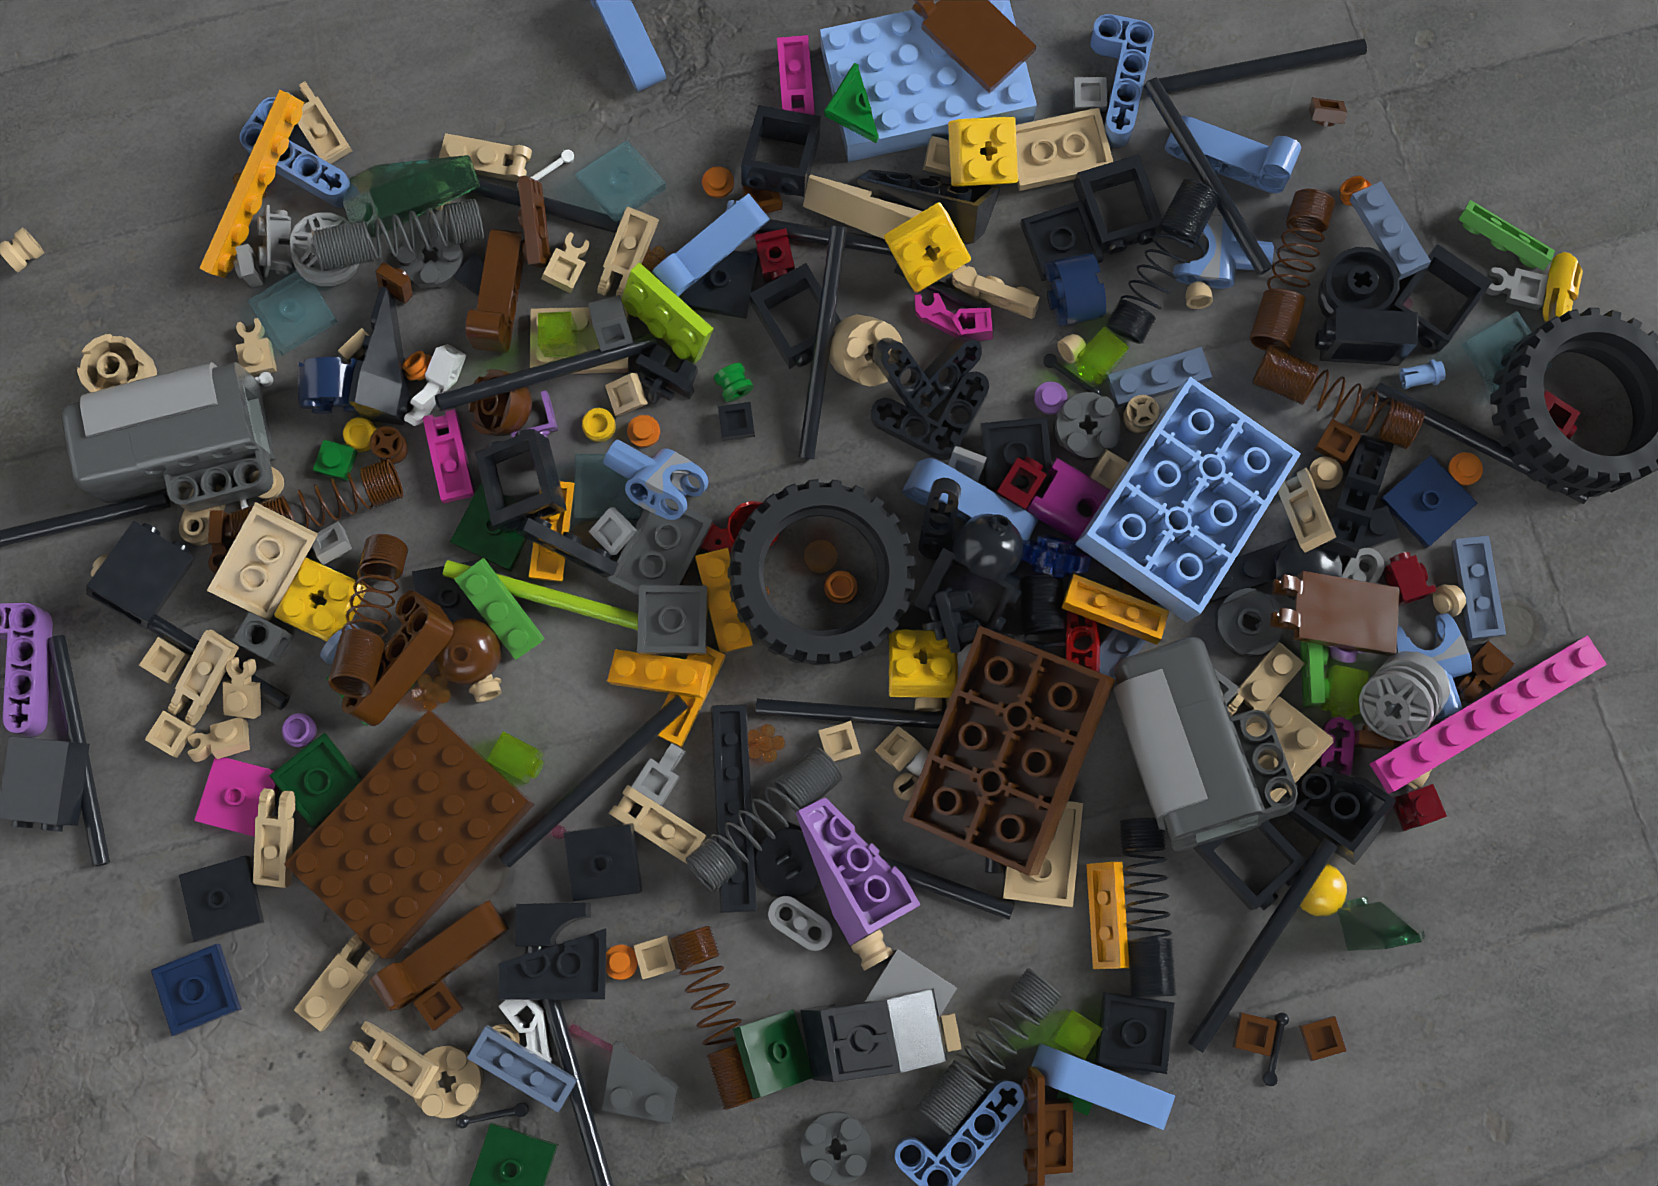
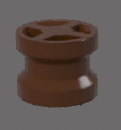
M383 426L372 433L370 448L381 461L388 458L395 465L406 458L408 454L407 441L395 428Z

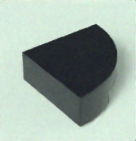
M474 252L454 275L458 282L478 297L484 263L479 255Z

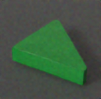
M853 63L825 108L824 116L877 143L879 134L872 116L866 89L863 85L859 65Z

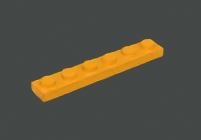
M279 89L199 269L222 278H226L227 274L233 269L237 254L235 247L240 246L248 237L251 220L254 214L261 208L262 196L267 185L275 177V167L280 156L288 148V138L294 125L301 119L302 107L305 102Z

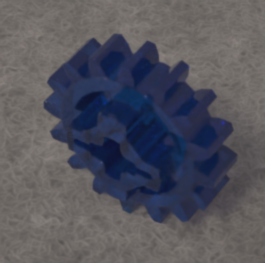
M1044 535L1043 537L1038 536L1037 541L1031 539L1023 540L1021 560L1032 564L1031 569L1033 571L1065 578V575L1070 576L1071 572L1082 574V572L1088 573L1092 556L1080 551V549H1076L1077 546L1074 541Z

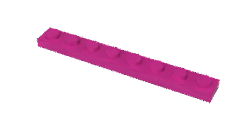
M1587 635L1425 730L1419 737L1403 743L1371 762L1370 766L1388 794L1395 792L1607 664Z

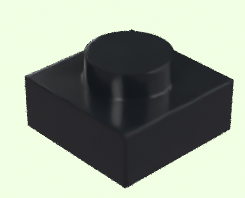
M751 402L718 406L723 441L755 437Z

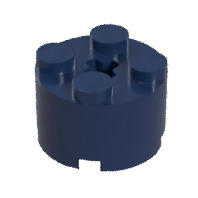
M1093 253L1045 263V275L1047 281L1051 282L1052 290L1047 291L1048 305L1050 310L1055 309L1059 327L1095 320L1106 314L1104 283H1099L1096 273L1101 271Z
M341 357L304 359V364L298 362V403L301 405V408L312 409L314 414L332 413V407H344L345 412H357L348 400L354 368L358 359L351 358V365L341 362Z

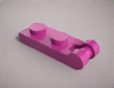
M808 35L777 38L782 109L815 115ZM804 100V107L792 108L791 101Z
M457 410L445 411V415L434 417L433 414L424 416L423 422L441 501L445 504L473 497L475 490ZM449 428L448 434L438 435V430Z

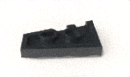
M607 928L499 963L498 1000H605Z

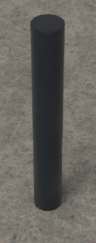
M897 264L894 273L906 278ZM939 280L926 287V289L939 293L940 296L966 309L985 308L986 303Z

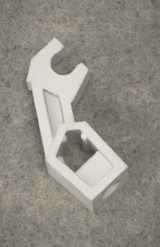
M449 344L435 349L425 373L428 383L421 392L412 398L410 403L414 405V408L405 415L404 420L413 426L423 423V417L430 415L436 405L435 395L446 392L457 382L467 356L466 354Z
M505 1000L498 1007L519 1033H526L527 1045L525 1048L551 1063L552 1058L549 1051L545 1010L536 1000ZM527 1006L532 1010V1014H535L533 1021L530 1022V1027H526V1022L522 1021L518 1016Z

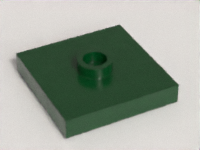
M481 483L450 540L453 545L508 571L512 570L527 541L526 538L516 534V531L506 533L492 526L483 484ZM504 495L506 507L520 502Z
M327 733L320 735L269 775L282 792L293 791L295 809L311 829L322 823L363 780Z
M793 1009L733 1029L753 1099L814 1078Z
M492 1122L489 1125L469 1186H545L559 1144Z

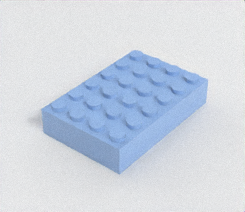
M989 0L1016 26L1010 0ZM914 10L820 29L821 51L832 97L853 63L858 64L871 106L872 116L879 134L878 142L874 143L839 124L848 162L926 146L931 136L949 140L948 122L952 120L1014 117L1016 125L1033 122L1037 104L1026 62L1022 63L989 94L921 29L922 22L925 19Z
M1189 377L1176 390L1075 545L1187 623L1202 613L1301 453L1195 379Z

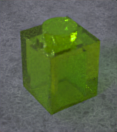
M571 311L538 313V346L544 357L577 355V324Z
M1104 326L1078 354L1075 366L1078 367L1077 371L1085 380L1089 382L1094 381L1100 385L1107 378V375L1111 374L1125 359L1129 347Z
M1339 665L1329 668L1326 672V678L1329 681L1330 690L1325 703L1321 706V710L1331 711L1332 717H1342L1345 719H1352V716L1361 713L1359 697L1363 686L1368 682L1369 671Z
M503 731L486 761L529 783L531 778L536 779L544 766V761L542 760L544 753Z
M1067 1009L1050 1039L1085 1060L1100 1035L1102 1028L1074 1010Z

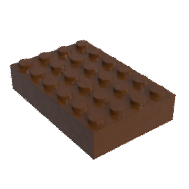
M979 626L902 820L1028 876L1039 875L1116 679Z
M428 710L293 853L284 865L382 959H393L535 804L438 714Z

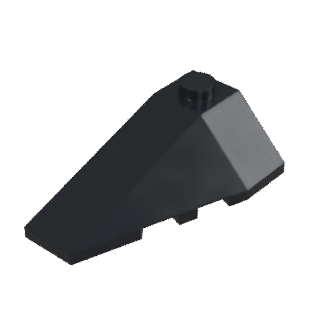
M871 169L857 178L858 186L872 191L873 195L887 202L924 211L938 202L941 203L948 212L964 245L975 243L985 233L1000 192V187L995 185L954 187L951 184L941 183L940 177L937 176L912 180V176L908 173Z
M380 287L371 314L373 333L372 336L365 335L362 345L365 349L364 361L357 360L348 402L363 418L370 421L404 425L405 415L410 413L412 409V404L410 403L412 397L409 396L408 381L402 368L404 355L394 297L387 287Z
M1312 765L1295 783L1298 793L1296 804L1292 811L1287 814L1318 840L1321 841L1324 837L1338 846L1335 852L1355 865L1377 837L1396 799L1367 779L1355 775L1353 778L1334 772L1332 768L1325 766L1321 768ZM1287 791L1277 803L1289 801L1291 798L1289 792Z

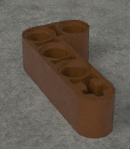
M491 229L489 233L477 309H470L466 318V337L475 350L508 353L510 349L525 259L522 250V244L525 241L524 232Z
M414 590L405 592L397 601L395 613L402 626L384 646L373 692L366 697L360 698L344 696L342 700L343 712L370 726L379 725L446 646L453 634V624L442 608Z
M486 901L402 962L392 963L370 978L369 983L388 1011L399 1010L508 932L509 927L491 901Z

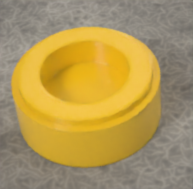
M594 408L584 415L582 429L588 439L600 443L609 440L614 435L616 423L608 410Z
M353 418L347 422L343 429L344 441L349 447L355 448L358 452L368 451L371 449V435L377 428L366 418Z

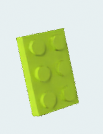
M639 262L630 271L621 298L624 308L629 314L643 321L655 337L662 338L670 345L677 357L695 364L701 359L714 328Z

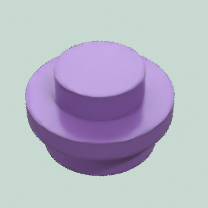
M1056 382L1041 384L1034 395L1036 407L1041 412L1049 415L1056 414L1061 405L1067 400L1066 390Z
M303 713L289 716L282 726L284 740L294 747L309 745L317 733L315 721Z

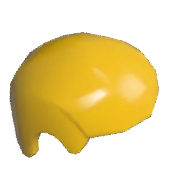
M1329 863L1326 865L1301 903L1300 907L1302 910L1314 916H1330L1342 908L1346 899L1347 884L1344 876L1335 866Z

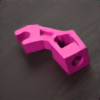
M933 293L934 302L929 306H925L922 303L921 294L914 295L916 316L922 323H927L955 338L967 336L977 341L993 339L991 308L959 309L954 314L946 310L939 293ZM961 322L965 324L967 322H975L976 328H965L963 330Z

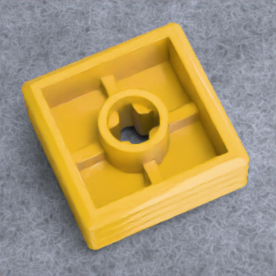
M1014 117L970 118L948 122L952 186L997 185L1018 182L1016 123ZM980 148H986V156L980 154Z
M939 202L884 235L888 247L915 293L920 292L971 261V257L948 212Z
M305 557L274 616L327 642L331 636L342 629L343 625L347 623L345 615L351 608L349 600L355 594L353 586L356 580ZM361 582L356 587L357 592L367 589ZM366 592L359 595L363 598ZM323 596L327 600L324 606H317L315 603L316 599ZM358 596L354 597L353 606L360 605L362 600ZM353 610L350 612L349 615L350 621H352L355 615V612Z
M904 629L894 630V632L889 633V696L951 698L958 681L957 652L951 654L947 637L937 641L934 630Z

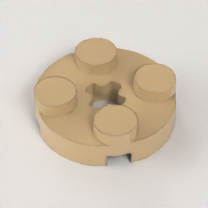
M453 1045L441 1046L423 1055L439 1067L421 1099L414 1098L417 1105L422 1108L426 1115L439 1118L456 1117L471 1109L477 1100L479 1092H481L483 1087L482 1068L467 1059L469 1053L464 1049ZM445 1071L448 1076H455L456 1083L451 1085L452 1091L446 1092V1089L444 1087L440 1088L438 1081L442 1079V1073Z

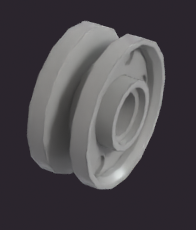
M315 213L304 217L294 226L290 235L292 262L298 274L306 281L318 286H336L347 282L357 272L359 264L344 266V268L341 267L334 270H325L324 272L321 271L313 241L312 230H319V228L322 230V228H329V226L332 228V226H339V224L341 226L342 224H349L350 222L344 217L333 213Z

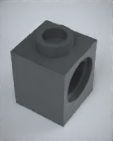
M620 295L588 303L593 328L601 352L633 343Z
M249 612L246 617L238 622L234 631L235 637L232 641L277 665L294 635ZM265 629V640L260 644H255L256 634L260 630Z

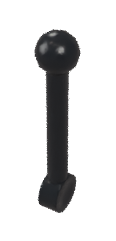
M1047 354L1044 357L1043 363L1047 368L1054 367L1087 392L1101 395L1099 387L1090 386L1057 362L1054 354Z
M1284 1012L1278 1013L1275 1017L1278 1025L1268 1072H1265L1262 1076L1263 1082L1268 1086H1274L1278 1081L1275 1070L1284 1026L1289 1023V1017Z
M520 1102L514 1108L469 1117L461 1114L456 1118V1126L464 1129L471 1123L515 1114L519 1117H524L529 1112V1106L525 1102Z

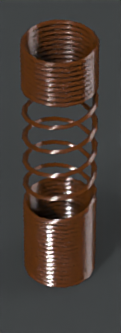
M1305 188L1296 191L1286 220V226L1289 230L1283 232L1281 236L1284 245L1276 251L1279 260L1272 265L1274 276L1267 281L1269 289L1263 293L1249 338L1251 343L1261 350L1267 351L1269 346L1275 347V349L1278 348V350L1285 353L1291 350L1306 298L1304 295L1292 290L1271 288L1270 282L1272 279L1278 278L1282 282L1294 287L1306 288L1311 285L1309 280L1298 275L1277 274L1275 266L1282 262L1287 267L1296 271L1306 273L1315 271L1316 268L1310 262L1295 258L1282 259L1279 252L1282 248L1286 247L1292 252L1305 257L1313 258L1320 255L1318 249L1307 244H1286L1284 237L1288 232H1291L1295 236L1310 242H1322L1325 240L1322 232L1329 228L1336 203L1334 198L1324 191ZM1295 231L1315 233L1322 238L1319 240L1306 238ZM1290 246L1307 247L1316 251L1317 254H1305ZM1285 261L1304 263L1312 267V269H1300ZM1282 277L1298 278L1307 282L1308 284H1295L1283 279Z
M1268 347L1254 376L1253 385L1262 387V389L1265 388V390L1268 389L1271 393H1277V395L1303 405L1320 378L1326 373L1325 384L1316 411L1319 412L1335 386L1343 379L1341 392L1332 416L1333 419L1337 417L1351 393L1359 386L1357 400L1348 423L1349 426L1352 425L1366 401L1375 393V400L1365 433L1368 432L1385 404L1391 400V408L1381 426L1379 439L1382 438V440L1398 445V447L1401 446L1404 449H1408L1411 446L1424 420V410L1415 408V406L1412 407V405L1399 400L1394 402L1393 397H1389L1375 412L1378 402L1377 390L1371 391L1358 407L1362 393L1361 383L1355 384L1342 400L1346 384L1344 376L1338 378L1325 395L1330 375L1328 369L1322 371L1316 378L1319 369L1318 365L1309 363V361L1306 362V360L1303 361L1300 357H1294V355L1278 350V348Z
M387 458L360 469L362 483L371 506L364 502L353 483L350 473L347 472L354 497V512H351L344 503L334 479H330L338 504L337 518L331 514L321 497L317 484H314L322 512V523L320 524L311 515L302 492L298 489L297 493L305 513L306 528L309 526L308 516L316 525L322 527L325 522V511L332 519L340 520L342 514L341 504L348 513L355 515L358 510L357 497L364 507L370 510L373 506L377 508L387 504V502L390 503V501L402 499L404 496L402 485L391 460ZM283 495L259 503L296 522ZM253 506L230 513L229 521L235 538Z
M374 534L365 541L359 563L360 567L357 571L358 580L355 581L353 586L355 594L349 600L351 608L345 615L347 623L343 625L341 630L342 633L328 679L329 686L335 692L344 696L354 698L366 697L374 690L385 646L380 637L388 633L387 628L382 623L389 621L392 617L385 608L395 604V600L390 594L399 589L398 584L394 580L402 576L408 554L407 545L401 539L389 534ZM361 570H362L367 576L361 577V574H360V573H361ZM372 578L379 581H391L395 584L396 588L392 591L378 590L366 584L362 579ZM361 581L369 589L357 592L356 587ZM364 592L381 593L391 598L392 603L390 605L373 604L366 601L359 594ZM358 596L366 604L353 606L354 597ZM356 608H378L388 614V618L385 620L371 619L360 614ZM353 610L363 619L350 621V612ZM370 622L380 625L385 631L383 634H375L368 630L357 629L351 623ZM350 625L352 629L345 631L346 627Z
M710 926L686 932L668 941L670 942L671 949H673L672 952L674 953L673 956H675L674 959H676L677 969L680 970L679 974L691 975L716 970L691 983L684 991L693 993L723 987L695 1002L691 1009L702 1010L730 1004L697 1023V1027L705 1028L735 1022L702 1042L705 1046L736 1040L735 1037L708 1042L736 1027L742 1021L740 1018H733L703 1024L732 1008L736 1004V1001L733 1000L696 1007L700 1003L728 989L729 983L690 989L721 972L724 966L683 972L693 965L720 955ZM737 1043L707 1055V1061L711 1065L712 1075L715 1078V1085H717L718 1092H720L719 1095L721 1096L720 1099H722L723 1109L728 1110L756 1100L752 1097Z

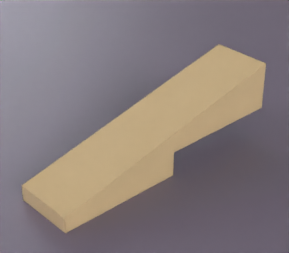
M810 175L808 178L803 207L882 239H884V235L923 212L871 197L872 191Z

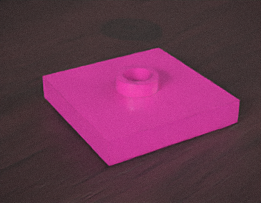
M225 757L220 759L214 758L194 821L255 837V817L258 816L260 792L264 788L273 789L275 797L277 795L278 787L269 777L275 770Z

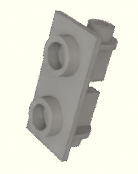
M266 205L263 216H258L257 235L263 236V246L258 247V266H264V277L266 278L270 269L276 270V274L287 275L289 274V269L292 268L290 245L279 244V240L290 241L291 217L288 216V212L285 210H276L274 214H270V205Z

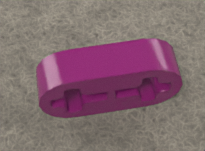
M1336 717L1327 721L1321 728L1333 737V744L1318 758L1317 766L1321 768L1322 766L1326 767L1327 763L1333 761L1334 753H1337V765L1342 766L1343 769L1337 773L1349 776L1353 763L1355 729L1347 719ZM1340 725V731L1345 732L1346 737L1339 739L1338 747H1335L1336 738L1329 731Z

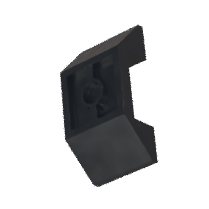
M934 988L900 993L887 999L836 1007L835 1004L800 1010L810 1067L814 1077L813 1080L840 1082L896 1074L947 1061Z

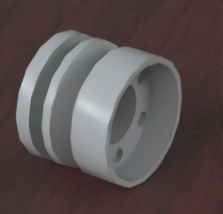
M1411 651L1394 654L1382 664L1363 686L1359 697L1360 712L1366 724L1377 734L1385 738L1397 741L1417 738L1430 726L1446 705L1450 695L1449 679L1444 669L1427 655Z

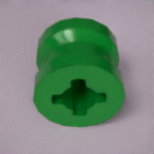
M742 363L730 364L719 370L713 377L716 385L721 386L723 389L722 396L725 402L736 401L749 394L754 388L752 381L746 379L744 375L745 368Z

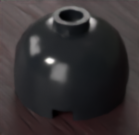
M980 514L969 519L961 527L953 541L952 550L960 563L964 559L972 565L969 571L975 575L986 579L1003 580L1009 573L1012 575L1020 563L1023 554V539L1018 529L1007 517L1000 514Z

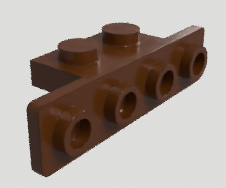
M1034 1066L1028 1067L1027 1079L1023 1080V1095L1027 1101V1114L1023 1115V1130L1025 1135L1028 1136V1149L1023 1150V1165L1025 1170L1028 1171V1184L1023 1186H1045V1175L1073 1172V1102L1069 1098L1045 1100V1078Z

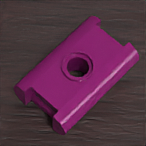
M1056 458L1047 472L1052 476L1051 481L1041 498L1035 496L1029 503L1026 511L1077 542L1111 489ZM1078 503H1084L1089 506L1091 510L1090 517H1084L1079 514L1077 509Z

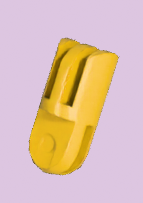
M1562 252L1552 259L1544 295L1543 318L1545 322L1556 316L1560 317L1567 311H1571L1573 301L1578 298L1583 270L1578 260L1570 253Z

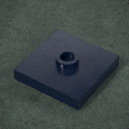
M1431 455L1380 499L1426 549L1478 504Z
M214 944L151 970L171 1036H177L242 1010L220 944Z

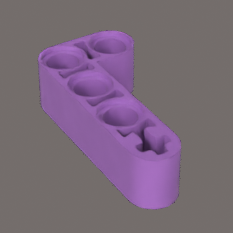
M1 603L0 639H7L3 724L12 733L26 737H36L43 733L48 722L51 666L48 638L52 637V617L47 611L29 603ZM34 614L35 620L33 624L27 627L28 618ZM33 647L32 656L25 660L26 651ZM31 680V688L24 694L23 687L27 681Z

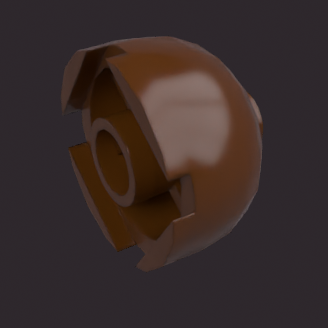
M489 369L487 370L489 373L485 377L479 376L474 384L507 375L510 372ZM528 386L468 403V412L474 413L476 421H471L473 427L479 433L494 436H508L513 432L521 430L526 424L532 408L531 393Z
M461 618L453 621L452 637L433 661L438 672L447 680L459 685H473L493 674L502 658V644L492 628L486 623L481 622V620Z

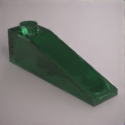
M468 155L380 164L349 179L350 185L346 190L343 205L349 222L352 224V222L364 220L369 236L375 238V220L377 217L381 219L387 232L393 229L392 216L394 214L404 224L409 221L411 210L418 217L426 213L428 207L433 210L480 187L471 158ZM395 218V223H396V227H397V226H399V225H398V222H397V220H396V218ZM379 224V235H381L383 231Z
M1368 896L1347 900L1348 907L1338 909L1348 951L1389 949L1419 943L1425 937L1424 929L1381 901L1369 903Z

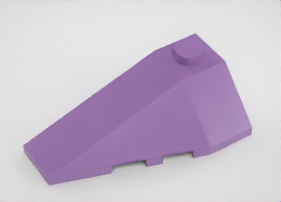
M826 797L796 812L832 914L850 946L920 906L905 876L895 866L891 868L878 855L880 851L872 843L868 845L855 832V826Z

